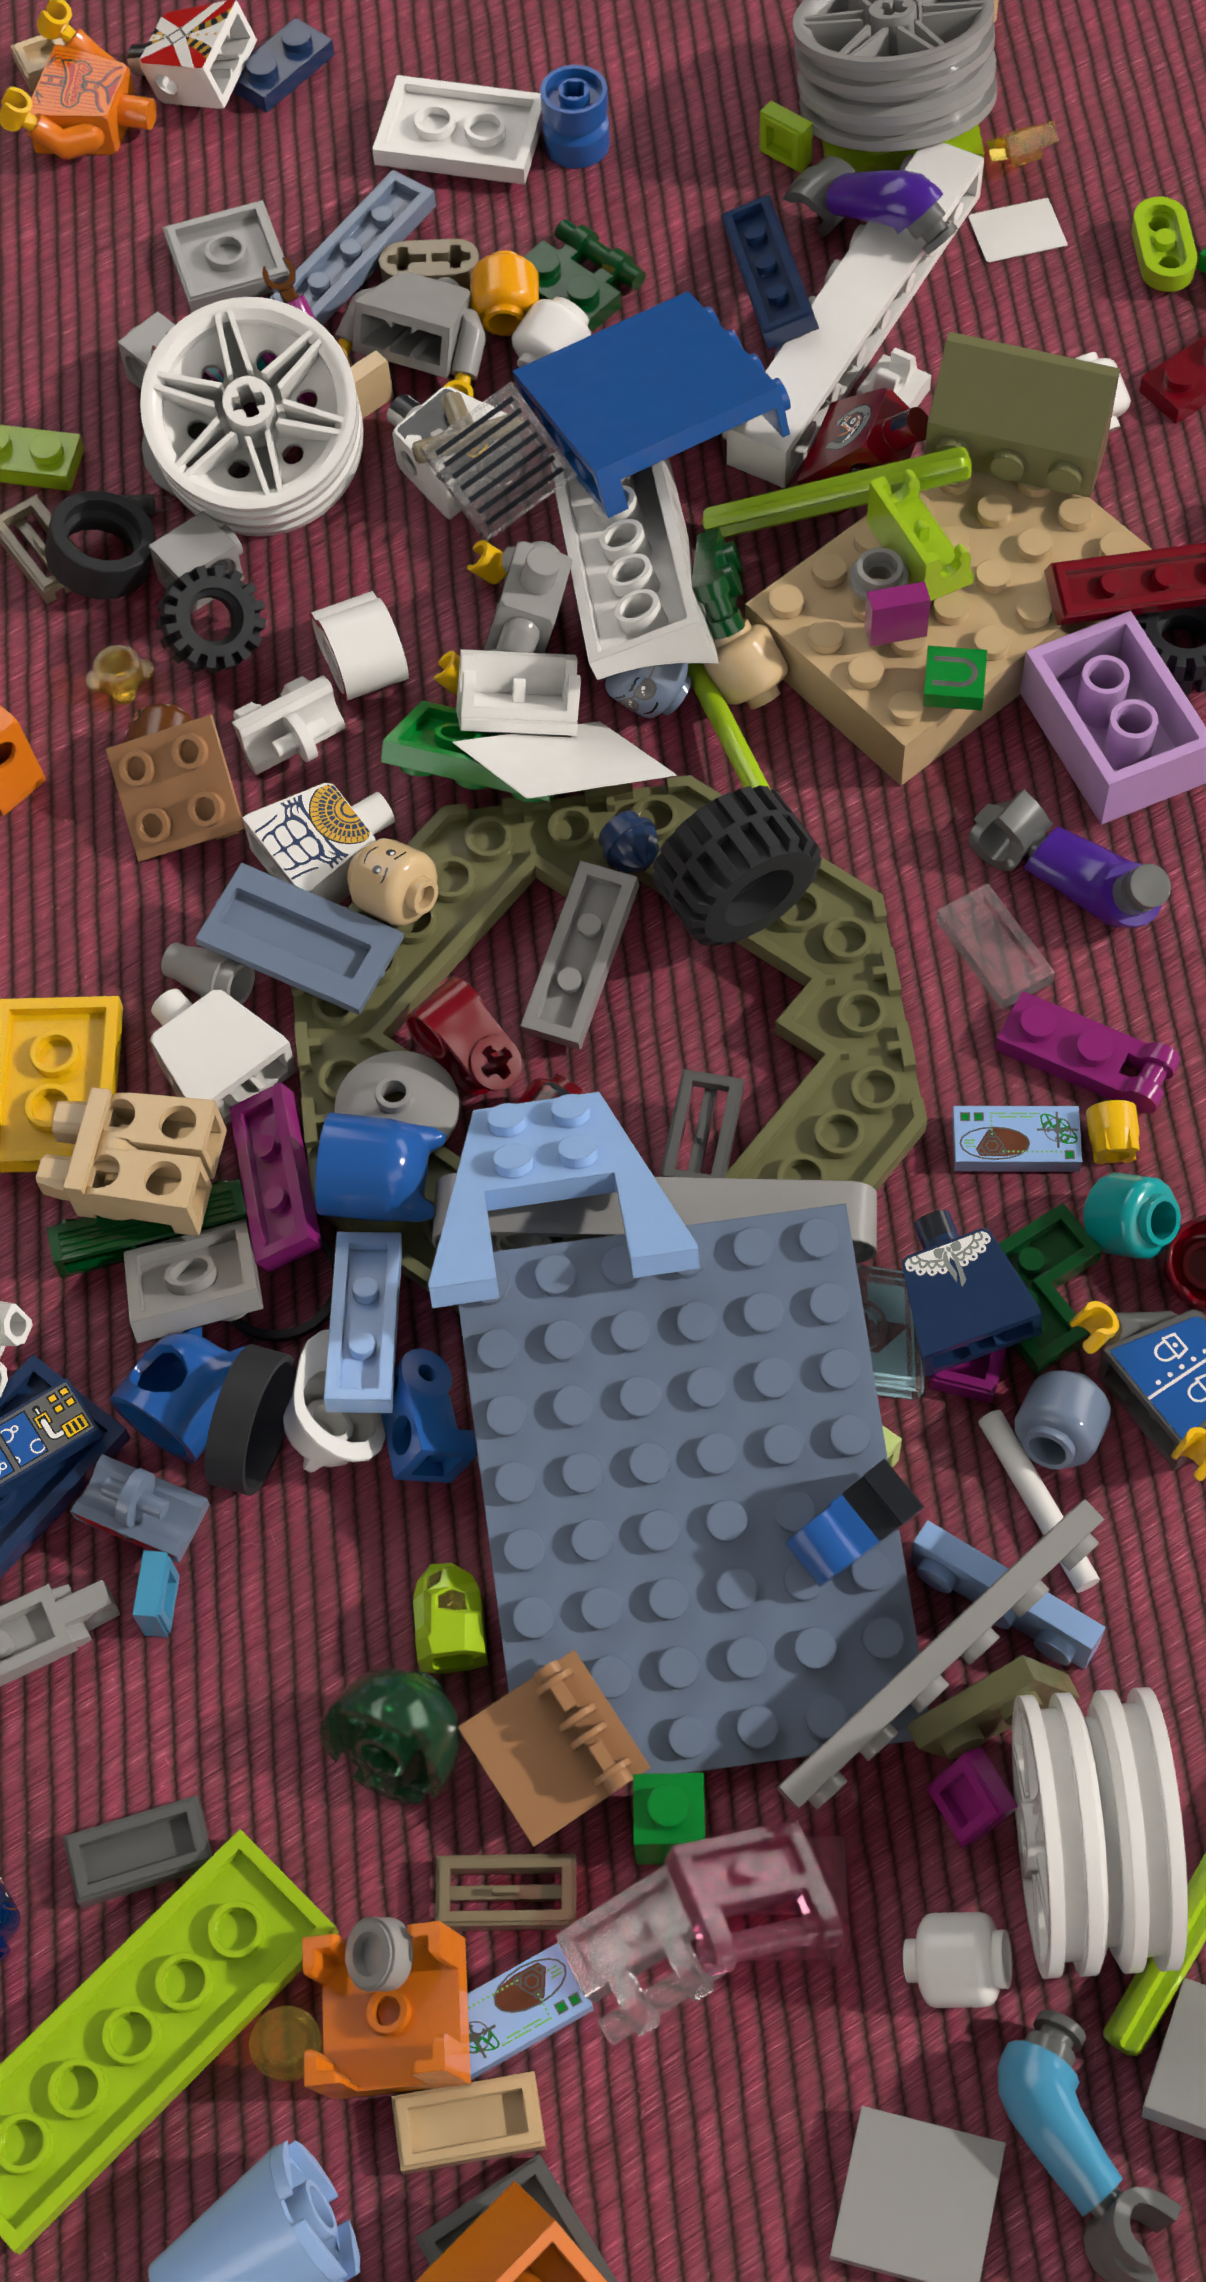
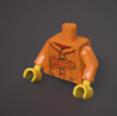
M49 0L46 11L42 10L37 19L38 32L47 39L55 40L61 38L65 44L54 45L32 98L20 88L10 87L5 91L1 100L0 124L8 131H18L22 127L27 129L26 135L32 139L36 153L56 154L66 160L87 154L112 155L119 150L128 127L145 130L153 129L157 115L155 99L136 96L130 69L100 48L82 29L78 28L75 31L68 24L72 17V11L65 0Z

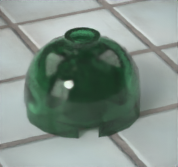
M387 1668L372 1670L350 1683L334 1700L322 1718L319 1736L327 1753L335 1763L343 1753L358 1767L352 1778L360 1785L390 1800L406 1804H420L426 1793H432V1799L439 1796L452 1775L460 1753L461 1732L458 1726L461 1723L451 1701L444 1694L442 1686L433 1677L420 1671L410 1672L402 1669Z

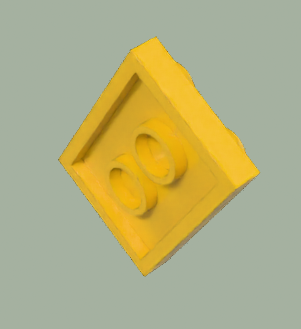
M119 996L0 999V1173L37 1172L41 1157H44L45 1154L72 1157L75 1144L57 1142L52 1132V1120L57 1103L59 1101L87 1102L92 1087L110 1089L112 1095L117 1094L123 1005Z

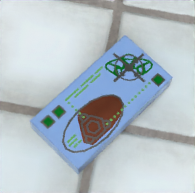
M953 1106L954 1171L1080 1172L1082 1151L1079 1106Z
M559 1942L468 1993L471 2080L594 2011L588 1995Z

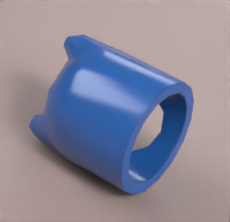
M329 1112L322 1128L317 1155L315 1177L317 1213L321 1216L380 1222H422L434 1218L436 1206L424 1197V1189L428 1175L429 1154L445 1144L446 1134L435 1127L410 1124L391 1118Z
M201 1326L185 1330L182 1333L168 1334L148 1348L111 1395L110 1402L129 1425L156 1446L178 1459L188 1463L196 1462L206 1449L211 1418L224 1380L233 1362L245 1347L243 1346L231 1352L221 1349L202 1337Z

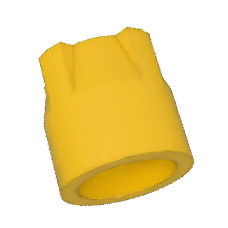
M1110 1100L1089 1107L1086 1110V1118L1094 1163L1103 1165L1105 1163L1123 1162L1127 1164L1135 1161L1136 1152L1140 1150L1136 1105L1125 1100Z

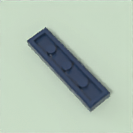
M770 195L763 196L720 215L767 348L771 349L819 329Z

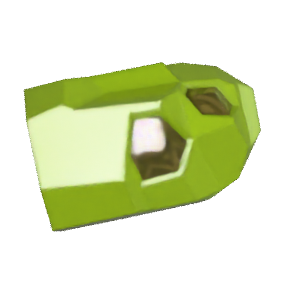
M452 1563L430 1564L417 1580L413 1600L415 1642L420 1671L442 1674L468 1671L488 1665L484 1610L480 1587L472 1574Z

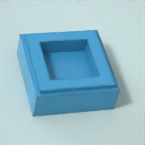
M143 1550L132 1615L144 1636L167 1637L168 1633L171 1634L180 1575L167 1552Z

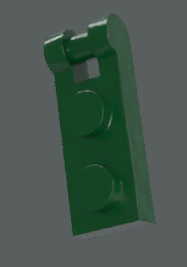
M719 526L698 534L692 575L693 590L698 602L705 603L707 608L706 622L714 639H724L735 635L745 626L740 610L736 607L737 596L743 594L739 578L740 575L745 574L743 561L735 542L725 543Z

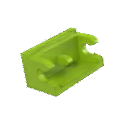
M907 469L905 471L902 488L891 494L890 485L884 476L869 482L867 524L883 548L891 549L901 557L908 569V584L925 581L931 601L973 584L974 575L970 571L971 555L963 544H958L956 547L952 545L920 498V481L912 470Z

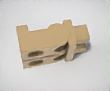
M92 1087L87 1102L59 1101L57 1103L52 1120V1132L57 1142L75 1144L72 1157L45 1154L44 1157H41L36 1182L43 1195L70 1201L79 1217L96 1219L98 1215L111 1220L135 1219L171 1225L175 1233L199 1237L212 1189L209 1179L215 1178L227 1132L215 1100L140 1093H117L112 1095L110 1089Z

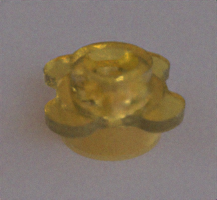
M114 645L105 648L96 656L94 671L87 674L86 683L92 692L103 691L113 696L117 704L125 705L136 699L137 689L143 681L150 680L153 677L154 668L148 659L139 660L137 653L132 648L124 645Z

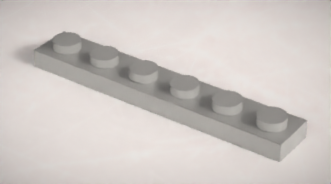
M1086 1499L1076 1505L776 1788L794 1809L800 1808L807 1800L816 1810L819 1809L847 1782L839 1770L851 1758L860 1752L867 1761L872 1759L899 1733L890 1722L905 1707L911 1704L918 1713L925 1709L949 1686L948 1682L940 1675L959 1656L968 1665H971L999 1638L998 1634L991 1628L995 1622L1009 1609L1019 1618L1023 1616L1050 1590L1041 1581L1049 1571L1059 1562L1070 1571L1099 1544L1091 1532L1105 1519Z

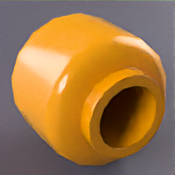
M497 251L492 255L484 257L475 264L470 274V309L478 313L481 324L487 331L499 336L513 335L531 306L539 300V273L532 262L512 251Z

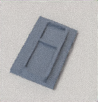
M241 863L223 894L216 901L215 907L195 939L197 945L360 1015L378 982L384 977L386 968L404 939V934L397 929Z

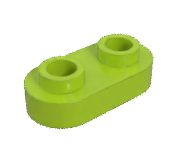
M1159 196L1143 200L1134 211L1131 228L1141 276L1150 287L1164 292L1181 290L1192 282L1197 263V252L1187 212L1179 202L1168 197Z

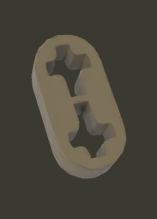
M464 239L395 242L385 247L379 257L382 283L399 272H410L435 280L449 277L455 280L460 287L467 288L468 290H470L471 271L475 264L480 261L477 248L471 242ZM452 264H461V268H452ZM408 266V270L400 271V267Z

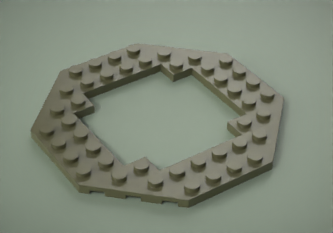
M687 775L667 778V785L633 789L632 783L587 789L584 790L585 795L551 799L550 801L544 800L532 803L520 801L512 797L502 799L501 806L467 810V804L464 803L442 806L407 844L428 855L435 864L438 876V897L431 910L411 924L397 926L361 911L354 903L348 907L350 910L397 929L404 934V939L386 968L384 977L378 982L361 1014L357 1015L291 986L295 1014L297 1059L302 1092L301 1104L304 1137L314 1204L316 1164L321 1132L329 1112L335 1113L336 1095L344 1078L359 1063L374 1055L390 1051H408L391 1039L406 1022L405 1017L434 992L532 882L538 879L567 898L580 861L615 871L618 870L616 867L610 866L603 858V848L598 842L602 828L613 817L625 811H634L639 817L650 819L656 827L658 846L661 848L683 821L705 804L722 796V794L693 776ZM821 857V866L816 871L817 876L799 901L768 927L736 942L804 986L803 990L775 1021V1034L817 1060L818 1063L727 1171L726 1178L855 1181L868 1184L876 1189L877 1192L925 1133L927 1115L923 1097L921 1098L916 1074V1060L909 1024L905 1019L901 999V984L894 949L890 943L883 895ZM653 864L647 870L628 873L629 875L636 876L640 882L661 894L652 879V874L655 871ZM396 1092L387 1095L384 1099L388 1102H398L406 1094ZM441 1146L429 1155L424 1197L434 1206L437 1180L442 1176L457 1173L461 1160L459 1156L444 1146ZM322 1216L344 1232L401 1233V1273L429 1292L428 1283L437 1248L432 1244L434 1218L422 1222H380ZM458 1305L449 1306L454 1311L459 1313Z

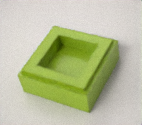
M770 101L760 111L759 150L794 170L802 172L812 162L813 122Z

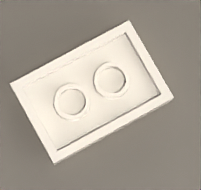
M397 75L372 149L374 165L525 185L542 129L543 114L540 93Z

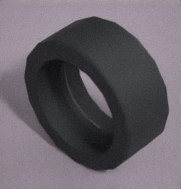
M83 491L66 497L53 510L44 552L49 570L59 583L76 594L94 599H118L135 592L147 580L152 561L149 545L156 541V535L152 521L141 507L129 499L106 491ZM82 530L104 531L126 542L133 551V554L120 560L92 558L74 548L68 537Z

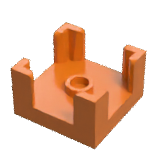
M441 1921L407 1925V1933L414 1937L411 1938L413 1944L411 1971L406 1981L398 1989L390 1992H367L359 1989L353 1983L345 1962L347 1944L345 1938L338 1934L302 1938L303 1973L322 1985L323 2054L313 2049L305 2050L304 2086L333 2100L471 2085L465 1938Z

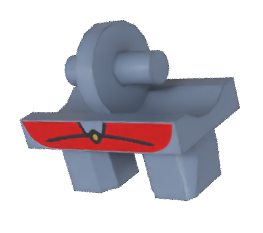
M102 1454L96 1464L89 1485L75 1502L70 1512L79 1521L147 1550L167 1552L171 1560L180 1563L210 1504L206 1497L160 1479L144 1469L134 1468Z

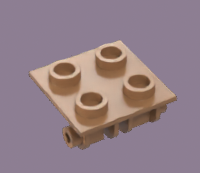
M207 715L106 748L138 862L215 838L216 840L233 837L239 834L238 831L245 829L213 715Z
M575 1650L558 1661L555 1659L535 1672L533 1674L534 1677L458 1726L533 1847L631 1782L633 1774H643L651 1768Z

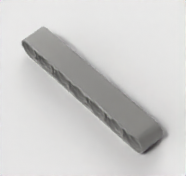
M457 1173L442 1176L437 1180L435 1193L436 1209L432 1234V1244L437 1249ZM654 1177L685 1225L846 1203L856 1263L869 1261L877 1254L876 1189L868 1184L855 1181ZM617 1192L488 1211L493 1252L625 1234Z

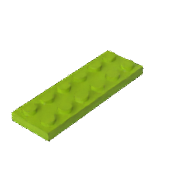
M241 1829L0 2064V2237L18 2255H21L303 1969L302 1938L339 1933L336 1926Z

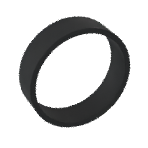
M250 1344L239 1353L233 1362L220 1390L207 1436L205 1476L210 1485L252 1496L266 1481L285 1437L283 1417L293 1394L296 1377V1364L293 1356Z

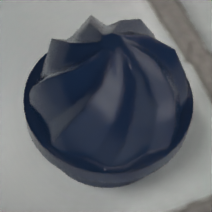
M625 811L613 817L602 828L598 837V842L603 848V858L610 866L616 867L625 873L647 870L654 863V859L660 852L655 825L650 819L639 817L634 811Z

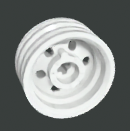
M237 297L220 300L192 312L179 321L164 336L153 352L147 365L141 388L140 408L144 433L169 487L182 504L194 515L205 511L219 527L227 525L235 534L270 536L287 533L313 522L327 512L344 494L356 473L361 458L364 433L363 419L348 360L335 338L313 317L294 306L273 299ZM264 353L274 354L276 359L260 372L257 368L258 358ZM209 368H216L223 373L224 382L222 384L221 382L202 379L203 373ZM305 392L314 393L318 398L315 408L297 403L300 395ZM255 402L259 414L247 418L243 405ZM196 422L206 424L207 428L196 440L189 436L188 429L192 424ZM293 446L300 447L304 454L299 462L288 464L283 460ZM234 462L250 467L249 474L240 479L232 477L228 472Z
M1150 1687L1132 1688L1128 1694L1127 1702L1121 1704L1114 1690H1097L1094 1692L1086 1717L1083 1716L1081 1709L1069 1692L1053 1693L1050 1698L1049 1708L1040 1709L1034 1695L1017 1696L1014 1702L1012 1718L1014 1800L1019 1806L1015 1810L1026 1913L1034 1955L1041 1976L1044 1979L1061 1978L1065 1962H1073L1077 1973L1081 1977L1097 1976L1101 1970L1107 1948L1110 1949L1117 1964L1125 1974L1142 1973L1146 1966L1147 1957H1153L1160 1971L1180 1970L1186 1952L1188 1924L1185 1846L1173 1756L1166 1724L1155 1693Z

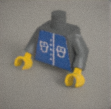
M1089 1302L1069 1324L1071 1327H1083L1091 1334L1082 1343V1347L1087 1353L1092 1354L1096 1352L1103 1344L1111 1345L1104 1349L1097 1376L1173 1470L1182 1466L1190 1458L1199 1466L1193 1476L1199 1481L1204 1480L1206 1477V1317L1198 1310H1190L1181 1315H1177L1172 1311L1114 1313L1110 1307L1102 1302Z

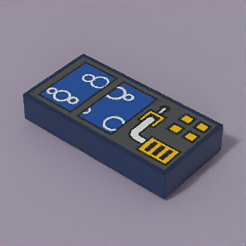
M68 1378L0 1417V1498L103 1437Z

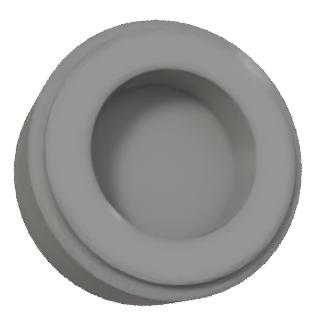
M366 1917L353 1927L345 1949L346 1967L353 1983L359 1989L367 1992H390L398 1989L406 1981L413 1963V1944L410 1934L407 1933L406 1926L400 1920L393 1917Z

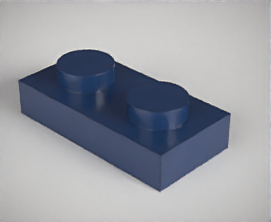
M295 17L249 56L232 92L264 112H269L335 55L333 40Z

